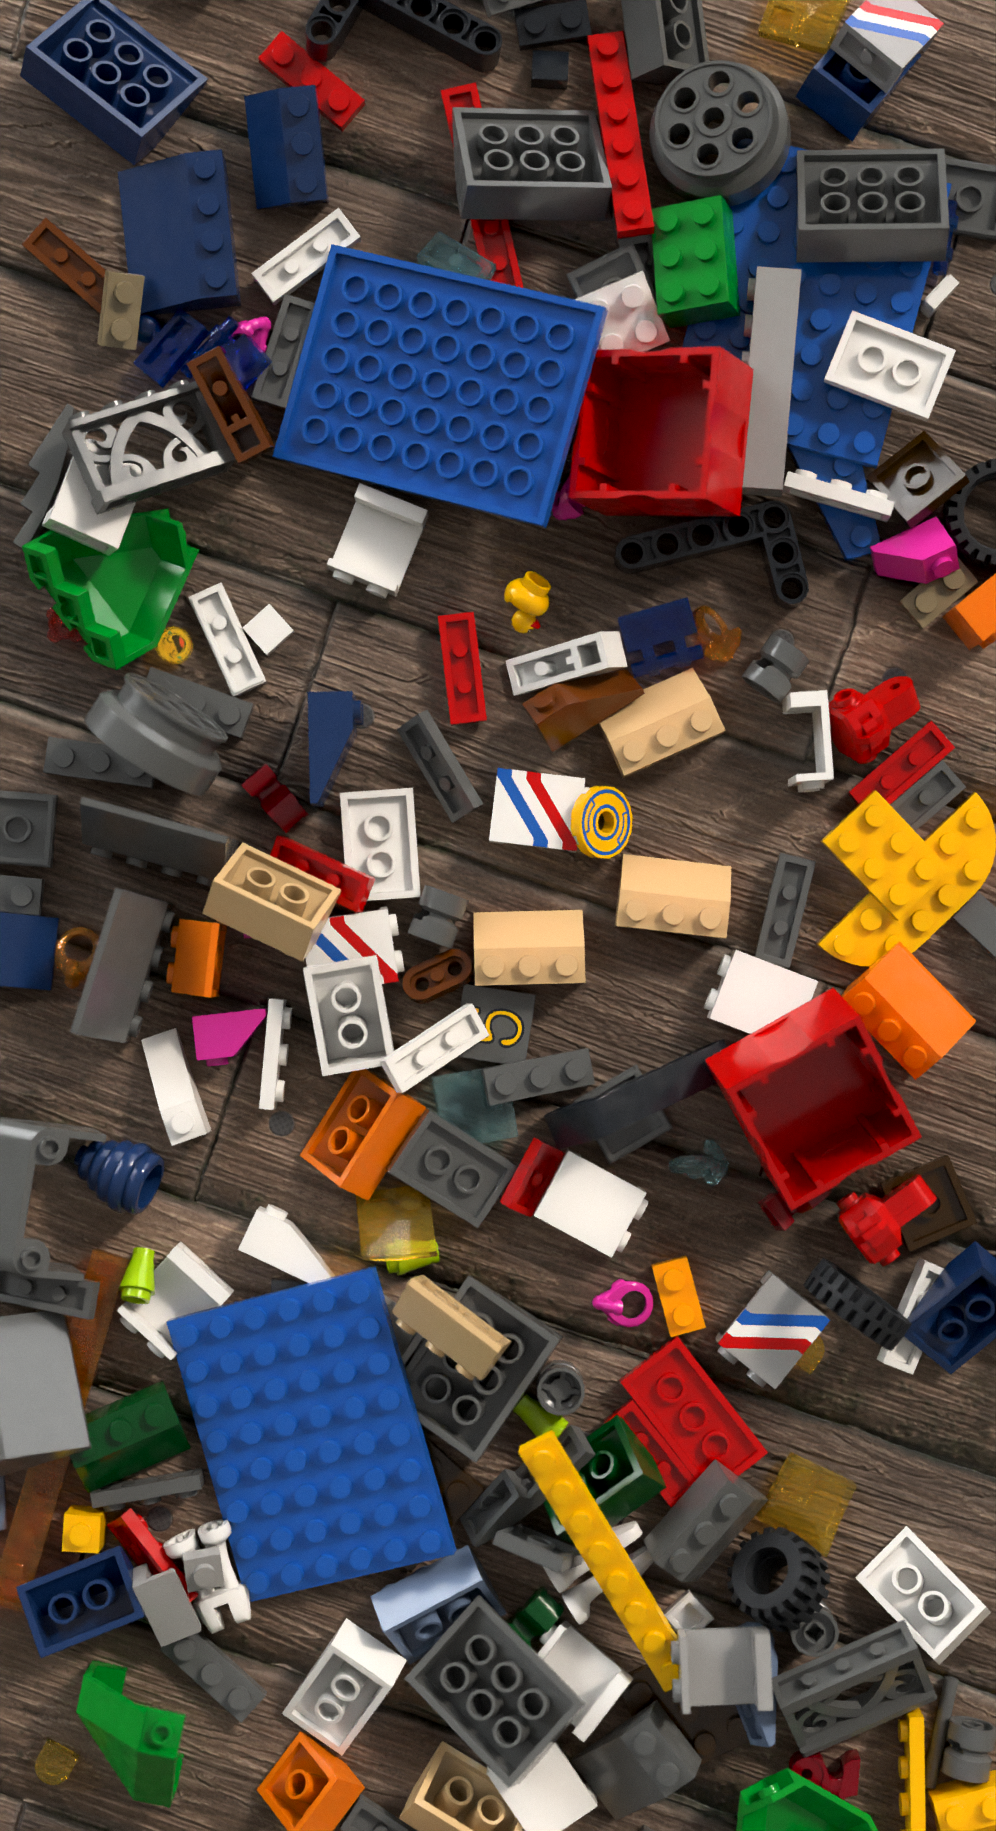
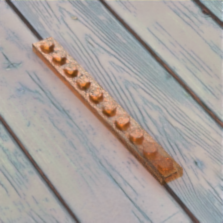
M94 1248L84 1278L100 1282L94 1319H83L73 1316L69 1329L84 1411L119 1298L120 1290L118 1288L130 1261L128 1257ZM70 1455L30 1467L27 1470L0 1561V1606L24 1613L16 1587L35 1580L70 1463Z

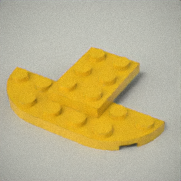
M873 790L821 840L869 893L816 944L829 955L841 961L868 967L874 964L899 941L911 953L921 947L974 896L987 879L992 868L996 851V834L990 812L980 796L973 792L923 840L876 790Z

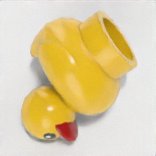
M527 571L523 578L512 580L504 592L505 602H511L519 609L511 618L512 626L517 632L523 634L531 632L534 628L539 629L541 627L536 616L543 615L549 607V597L547 594L551 589V585L543 576L533 571Z

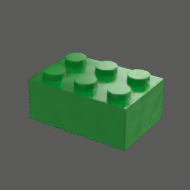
M722 195L653 208L654 234H652L658 316L669 328L740 316L733 211Z

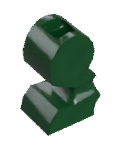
M544 1586L537 1589L523 1607L517 1608L515 1615L511 1619L506 1620L511 1628L530 1647L531 1639L534 1636H541L547 1633L565 1609L562 1603H557L547 1593L548 1590Z

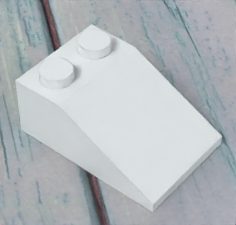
M377 955L303 967L322 1076L382 1066L380 1060L394 1052Z
M907 1526L855 1577L897 1622L905 1620L914 1640L939 1665L991 1613Z
M346 1618L282 1714L342 1756L391 1690L407 1660Z

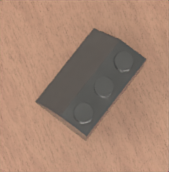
M621 0L631 80L653 85L668 84L686 69L709 61L702 0Z
M714 1459L643 1542L658 1566L681 1582H697L766 1504L768 1499Z

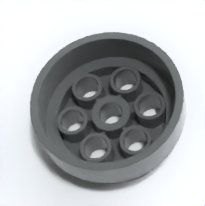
M714 60L699 63L686 69L667 86L652 114L649 143L653 159L663 179L676 194L687 201L722 195L730 207L756 197L776 179L789 154L791 126L784 101L778 89L764 74L741 63ZM721 83L729 84L725 91L720 93L713 92L717 85ZM687 99L695 100L691 107L686 109L679 108L683 101ZM749 103L758 104L754 111L749 113L742 112L745 105ZM714 119L724 120L718 128H707ZM690 135L684 144H673L678 136ZM743 139L753 140L751 145L745 149L736 148L738 142ZM708 155H718L717 160L713 164H702V161Z
M127 673L124 676L125 683L121 690L113 689L100 693L86 715L85 723L102 742L133 765L172 787L198 796H203L207 793L222 769L216 749L220 743H225L228 739L226 732L214 720L169 689L133 673Z

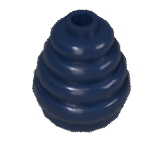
M109 1140L105 1143L92 1141L88 1146L83 1145L80 1147L74 1160V1164L78 1166L79 1178L87 1182V1187L96 1192L98 1199L107 1203L108 1207L115 1212L124 1213L127 1211L131 1215L142 1213L149 1206L160 1186L165 1168L163 1158L159 1154L154 1153L148 1145L144 1143L133 1144L127 1140L119 1143L114 1140Z

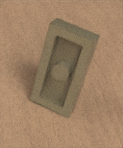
M105 270L98 345L136 350L145 276Z
M959 558L958 570L930 583H920L898 602L920 630L925 628L979 582Z

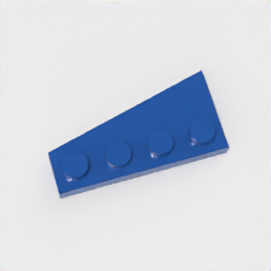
M788 447L798 469L813 472L817 475V480L830 483L831 479L852 484V490L866 493L868 487L862 465ZM816 502L845 561L871 555L870 547L880 543L874 518Z

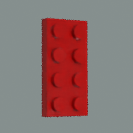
M678 1336L673 1337L620 1379L623 1387L696 1480L714 1459L739 1476L768 1454L762 1443Z

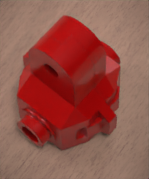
M907 676L893 677L866 694H862L852 688L837 692L833 700L828 703L831 739L839 752L852 758L858 764H866L873 761L877 757V753L889 746L891 730L920 710L921 705L912 679Z
M916 1174L882 1198L866 1192L859 1196L854 1191L850 1192L836 1203L839 1207L837 1218L867 1261L871 1264L879 1262L884 1267L900 1256L897 1248L902 1245L901 1227L932 1205L937 1197L921 1175Z

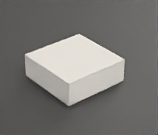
M951 274L949 276L946 275L920 305V311L929 319L954 292L959 282Z
M270 604L243 627V630L267 656L294 633V630Z
M689 1589L663 1612L676 1632L677 1629L705 1628L714 1620L709 1610Z

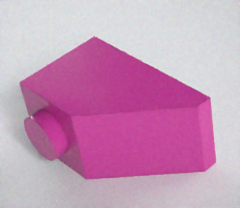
M937 517L870 547L874 571L879 576L927 584L959 569L956 544Z
M268 1008L193 1016L192 1023L197 1061L206 1060L207 1066L229 1064L228 1057L238 1055L265 1021Z

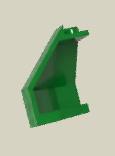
M169 509L131 514L120 546L110 556L52 530L22 545L31 581L38 590L45 587L55 600L56 604L52 607L69 631L77 629L88 644L84 647V650L91 660L114 670H118L157 647L200 550L187 545L183 524L170 518Z
M92 1660L83 1676L76 1713L133 1800L170 1808L177 1792L184 1754L178 1753L186 1714L134 1703L122 1695L128 1667Z
M788 1768L740 1791L736 1831H878L869 1814Z

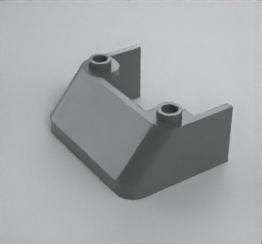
M0 1117V1270L29 1277L83 1282L84 1274L71 1264L50 1262V1252L43 1242L35 1238L24 1237L35 1164L54 1165L59 1163L67 1153L69 1138L105 1142L106 1134L92 1127Z

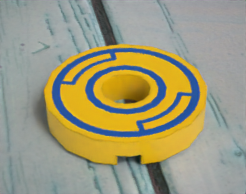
M593 786L588 788L590 790L586 794H581L577 798L571 813L570 828L572 836L577 837V841L580 844L577 847L582 853L591 858L609 859L619 854L627 845L632 832L633 816L630 804L621 791L615 787ZM601 814L604 817L602 830L598 826V819Z

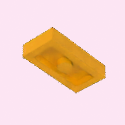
M687 1256L652 1264L651 1267L670 1337L706 1328Z

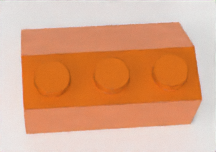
M900 941L848 985L842 994V997L860 1015L866 1029L915 1080L943 1058L976 1022L968 1011Z
M369 1069L352 1071L300 1156L340 1188L369 1201L387 1172L386 1168L420 1119L426 1107L406 1092L397 1093L390 1082Z

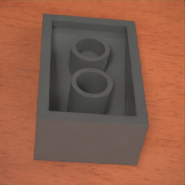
M657 1700L571 1760L615 1820L621 1819L671 1795L695 1778L702 1761Z

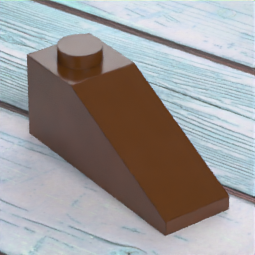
M220 346L187 363L238 464H246L275 448V444L259 413Z
M624 669L552 684L522 703L537 732L550 750L554 752L645 693L631 673Z

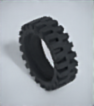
M995 458L978 463L968 469L965 474L970 483L949 498L943 509L945 514L943 525L956 544L957 554L961 553L965 556L964 560L969 563L974 562L978 564L977 567L984 569L988 567L992 568V570H996V549L981 545L970 535L964 521V506L968 495L977 485L988 480H996Z
M822 1258L803 1284L811 1294L830 1310L889 1351H892L912 1325L906 1317L888 1302L884 1301L882 1297L828 1259Z

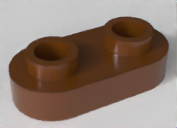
M459 949L447 950L411 967L403 977V989L413 1002L419 1004L429 1003L466 985L474 973L473 963L464 951ZM461 966L462 970L458 975L450 974L452 967ZM420 982H429V986L426 990H417V986Z

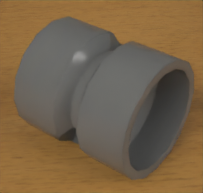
M770 635L759 651L761 659L753 660L741 677L758 693L780 704L792 688L790 679L799 678L809 664V659L784 639L776 635Z
M425 885L418 903L422 910L420 913L414 914L408 933L452 949L458 933L455 922L463 919L469 900Z
M553 1360L545 1364L537 1376V1397L541 1406L547 1412L557 1416L568 1415L575 1412L581 1406L585 1396L584 1382L579 1369L573 1363L566 1360Z
M822 1600L820 1605L823 1608L819 1613L813 1612L811 1615L813 1620L808 1624L803 1621L800 1622V1628L794 1631L787 1627L793 1644L798 1651L806 1656H823L830 1652L838 1641L839 1630L837 1622L827 1604Z
M951 1716L946 1736L951 1746L944 1749L941 1766L942 1772L952 1778L965 1782H988L992 1759L988 1752L994 1750L996 1726L974 1717Z

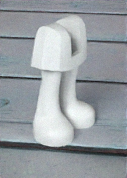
M223 1519L210 1521L198 1528L199 1538L206 1548L219 1546L225 1586L196 1591L199 1595L192 1604L198 1617L212 1634L224 1629V1621L219 1608L221 1605L228 1603L237 1624L248 1621L251 1618L249 1590L246 1584H241V1581L237 1580L227 1551L226 1539L232 1533L228 1519L224 1521ZM193 1528L179 1533L163 1544L167 1556L172 1559L181 1558L183 1560L182 1553L200 1550L199 1540Z
M636 1521L612 1527L623 1548L634 1542L643 1533ZM646 1546L639 1548L629 1555L640 1576L654 1562ZM584 1559L581 1565L561 1573L544 1567L557 1591L562 1593V1597L577 1623L581 1625L590 1617L591 1601L603 1592L595 1577L593 1576L565 1591L578 1577L590 1570Z

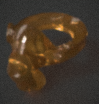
M705 605L695 608L692 613V619L699 634L697 640L706 645L704 655L710 660H719L720 662H727L733 659L734 653L740 646L741 628L736 627L729 631L724 620L715 610ZM704 613L710 615L717 622L721 635L716 634L709 628L705 621Z
M84 927L72 928L66 931L59 938L56 945V956L54 957L56 966L62 970L65 976V984L70 989L78 987L80 982L88 975L99 941V936L95 932ZM85 936L92 941L93 950L87 959L77 961L66 956L65 946L71 938Z

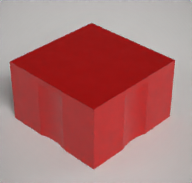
M722 347L669 348L657 352H640L632 349L597 350L579 412L578 431L573 445L568 498L605 516L740 517L754 369Z
M834 988L705 1059L768 1179L791 1211L837 1186L853 1172L865 1166L876 1164L922 1138L901 1095L889 1082L884 1071L882 1058L860 1015Z

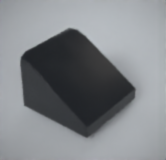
M533 50L531 88L567 90L569 52Z

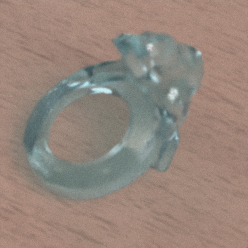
M708 1139L704 1144V1152L706 1155H713V1157L698 1155L681 1156L669 1161L668 1167L669 1171L673 1173L688 1175L690 1179L702 1177L709 1186H715L726 1175L729 1163L726 1161L720 1146L713 1140Z

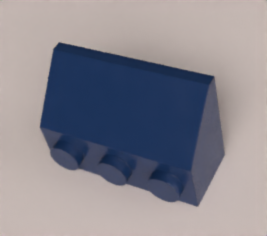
M316 86L278 88L244 96L257 210L329 203Z
M121 1545L16 1587L40 1658L146 1616L132 1588L134 1566Z

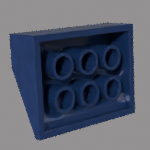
M81 0L29 43L25 48L20 74L24 80L133 165H136L158 145L207 84L208 78L108 0Z
M222 149L184 153L119 171L118 181L128 273L145 276L140 316L241 306L227 164Z

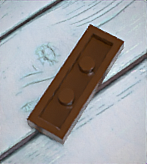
M45 217L22 243V246L100 315L105 269Z

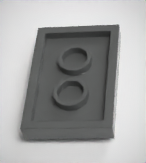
M426 1108L386 1169L393 1176L479 1228L515 1174L518 1166Z

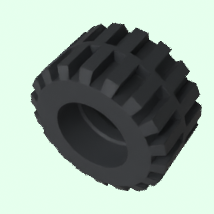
M772 1527L764 1528L763 1534L758 1531L750 1534L751 1540L748 1542L743 1540L740 1543L741 1550L738 1554L734 1552L731 1558L734 1561L733 1567H728L727 1575L732 1580L727 1582L728 1590L733 1593L731 1599L734 1604L770 1630L774 1628L778 1632H786L787 1627L794 1631L800 1628V1622L803 1621L806 1624L813 1620L811 1615L814 1611L817 1613L821 1611L823 1606L820 1605L822 1598L827 1599L829 1593L825 1589V1585L830 1584V1575L825 1572L828 1569V1565L821 1558L822 1554L797 1534L788 1531L786 1528L778 1527L775 1530ZM788 1565L787 1576L783 1584L774 1592L769 1593L770 1582L775 1573Z

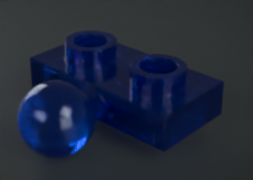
M181 308L163 328L155 316L149 314L141 315L137 340L149 345L133 364L160 387L164 388L210 333L201 323Z

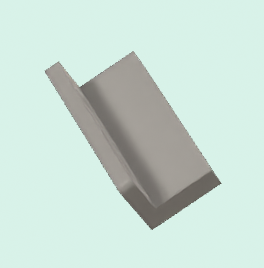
M147 1563L133 1568L132 1588L161 1647L201 1631V1623L175 1569H169L153 1576Z

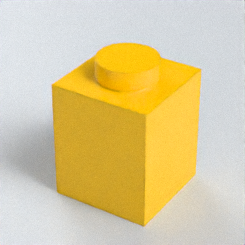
M71 1505L64 1514L62 1551L99 1554L106 1542L107 1512L103 1510V1507L92 1508V1506Z

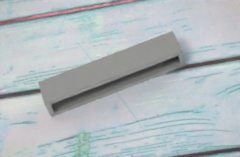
M757 266L756 278H749L747 301H754L753 315H745L744 337H751L750 351H742V362L753 368L754 371L742 494L782 496L802 269Z

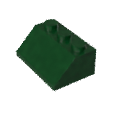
M161 1381L85 1414L92 1448L72 1454L70 1458L87 1492L90 1493L184 1452L191 1447L166 1386Z
M616 1415L586 1437L596 1455L578 1473L611 1527L666 1488L653 1456L619 1415ZM546 1500L544 1505L556 1535L574 1545L548 1500Z

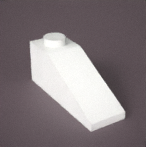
M619 631L597 632L506 660L514 696L546 689L552 684L605 674L628 667Z
M177 1028L142 1039L159 1110L171 1145L173 1146L209 1133L211 1128Z
M268 1204L267 1208L260 1206L256 1210L238 1250L307 1283L335 1277V1274L295 1223L286 1218L288 1215L286 1211L271 1204Z

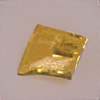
M769 0L758 29L759 37L826 54L830 49L851 0Z
M411 1186L374 1191L369 1201L355 1195L361 1257L363 1260L395 1261L438 1256L429 1197Z
M790 1452L766 1496L768 1501L758 1511L757 1517L760 1521L776 1529L782 1527L790 1532H794L817 1549L822 1556L827 1557L840 1521L857 1486L853 1481Z

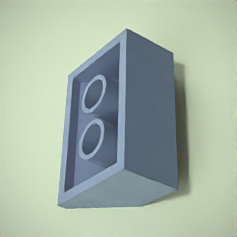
M468 1545L457 1549L454 1555L446 1556L429 1566L420 1567L410 1576L396 1583L388 1584L381 1591L370 1596L383 1633L409 1664L423 1658L478 1595L500 1616L506 1614L504 1606L481 1562Z

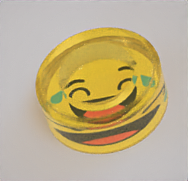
M170 626L164 629L160 641L155 648L158 655L164 661L171 664H179L187 660L191 655L193 641L184 629Z

